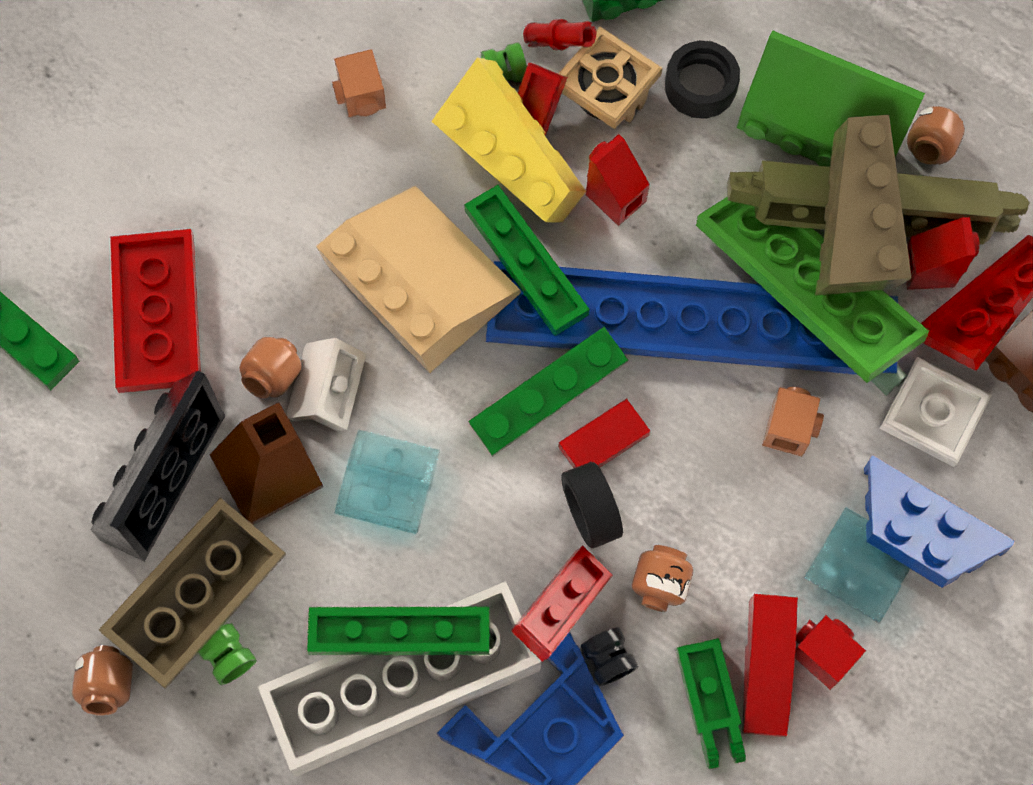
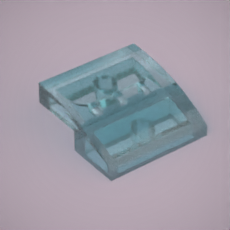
M358 430L345 470L334 514L417 534L428 491L431 490L440 449Z
M845 507L804 578L875 622L880 623L899 592L901 584L910 568L869 544L866 537V524L869 520Z

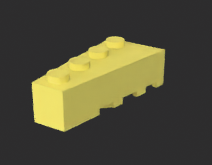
M477 57L431 122L544 222H563L586 193V190L558 150L552 147L544 135L545 131L541 125L532 118L523 105V100L515 88H511L502 75L504 72L497 62Z

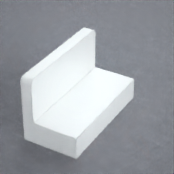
M338 338L307 343L301 358L302 368L295 380L286 415L288 419L293 422L312 419L335 431L347 430L366 353Z

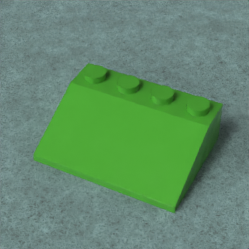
M772 30L744 102L737 129L744 131L746 135L753 139H763L780 146L788 154L801 155L815 161L819 166L830 167L834 132L849 117L889 115L896 157L925 93Z

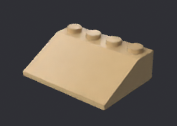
M416 186L346 220L316 246L331 271L429 373L521 293V290Z

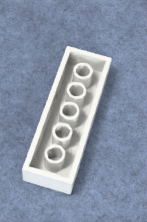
M505 581L446 606L489 607V655H331L258 686L290 771L298 777L539 672L542 661L511 632V629L522 616L507 582Z

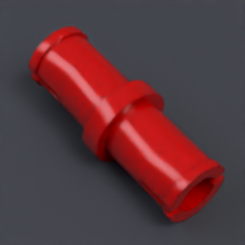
M554 19L550 23L531 22L527 24L523 31L524 42L529 43L528 47L531 48L551 47L553 50H565L569 46L591 47L595 43L597 33L595 26H591L592 23L589 21L569 23L565 19Z

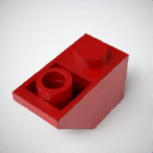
M620 134L609 143L606 141L601 142L590 153L586 196L619 226L647 202L650 186L628 144Z
M970 217L956 219L912 236L909 239L907 249L911 279L906 281L907 290L954 288L963 274L967 272L968 266L974 257L979 253V237L977 232H972Z

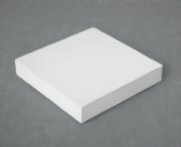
M917 356L879 429L955 467L992 395Z

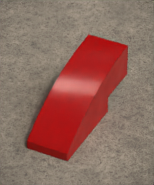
M753 594L749 600L748 644L745 646L742 734L787 737L794 676L798 597Z

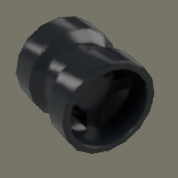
M620 627L606 630L588 639L581 645L585 657L594 663L596 668L594 676L599 686L615 682L634 672L639 667L634 656L626 652L623 645L625 637Z

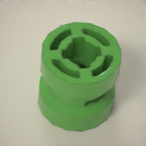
M519 42L509 44L505 50L495 51L494 49L481 51V58L497 62L504 72L502 75L507 81L522 82L527 64Z
M232 623L223 625L198 652L203 660L210 661L214 667L212 674L220 685L228 684L251 669L257 661L250 649L244 648L240 644V634Z

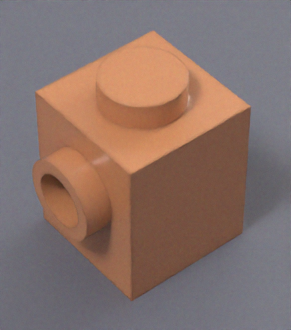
M372 49L334 58L338 77L337 81L332 82L334 94L338 105L345 103L349 117L357 115L370 116L378 110L386 108L384 88Z
M780 387L773 400L762 446L802 457L810 444L811 437L818 438L822 427L824 414L817 412L821 398L811 396V393L803 388L788 387L785 389Z

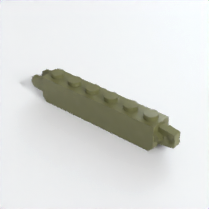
M762 160L758 172H730L726 187L728 201L755 206L756 218L766 225L825 230L826 221H824L825 206L829 198L830 184L828 182L830 167ZM897 173L905 235L908 238L956 219L970 217L972 232H977L979 244H984L991 238L993 232L1005 233L1007 231L1008 233H1013L1017 231L1021 221L1018 215L1026 214L1030 204L1026 196L1022 194L999 191L998 184L995 182Z

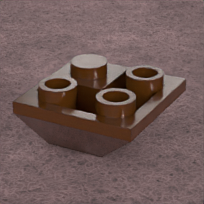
M279 402L241 421L209 454L241 515L252 525L323 488V484L305 448Z

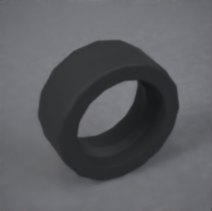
M697 40L684 44L673 53L668 62L665 75V93L672 106L680 113L691 118L707 119L720 115L731 106L736 96L740 82V67L735 56L726 47L713 41ZM705 64L717 69L725 79L724 87L716 94L709 96L697 95L688 91L680 83V73L687 66Z
M589 462L563 472L561 481L566 501L575 524L587 546L593 549L621 538L623 535V525L619 509L610 486L598 465L594 462Z

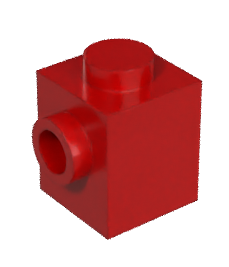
M827 615L817 625L809 620L796 634V642L799 645L795 649V659L829 690L840 682L866 650L853 639L854 633L845 623L836 618L832 621Z

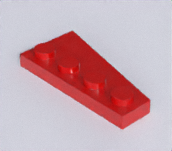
M1027 235L921 322L929 331L923 344L977 371L1033 298V236Z

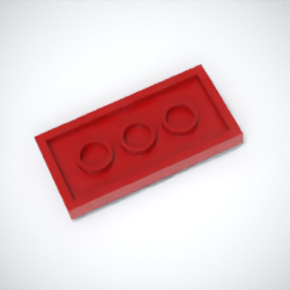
M191 229L110 236L115 388L118 393L172 388L174 382L195 371L201 372L194 234Z

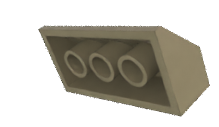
M220 497L100 627L99 631L166 689L284 558L286 553Z

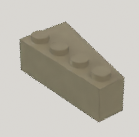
M889 115L849 117L834 132L828 182L830 190L824 215V221H826L824 242L821 244L819 261H821L819 280H817L815 295L896 289L911 279Z

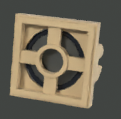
M599 26L596 30L595 43L591 47H581L558 74L568 77L562 94L580 105L589 116L602 120L613 129H616L623 119L631 123L635 115V109L642 110L648 98L649 89L662 75V67Z

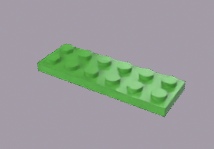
M728 197L697 216L696 226L866 383L870 382L926 340L929 331L883 290L815 295L817 280H819L820 250L824 238L813 228L763 224L756 218L755 206L728 201Z

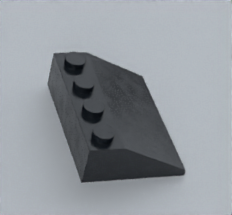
M195 371L174 382L169 393L165 392L160 396L154 410L156 416L149 428H144L137 436L134 443L135 453L128 465H122L117 471L113 480L114 489L107 502H101L92 517L91 523L93 526L91 531L100 541L144 562L225 418V414L206 375L200 371Z

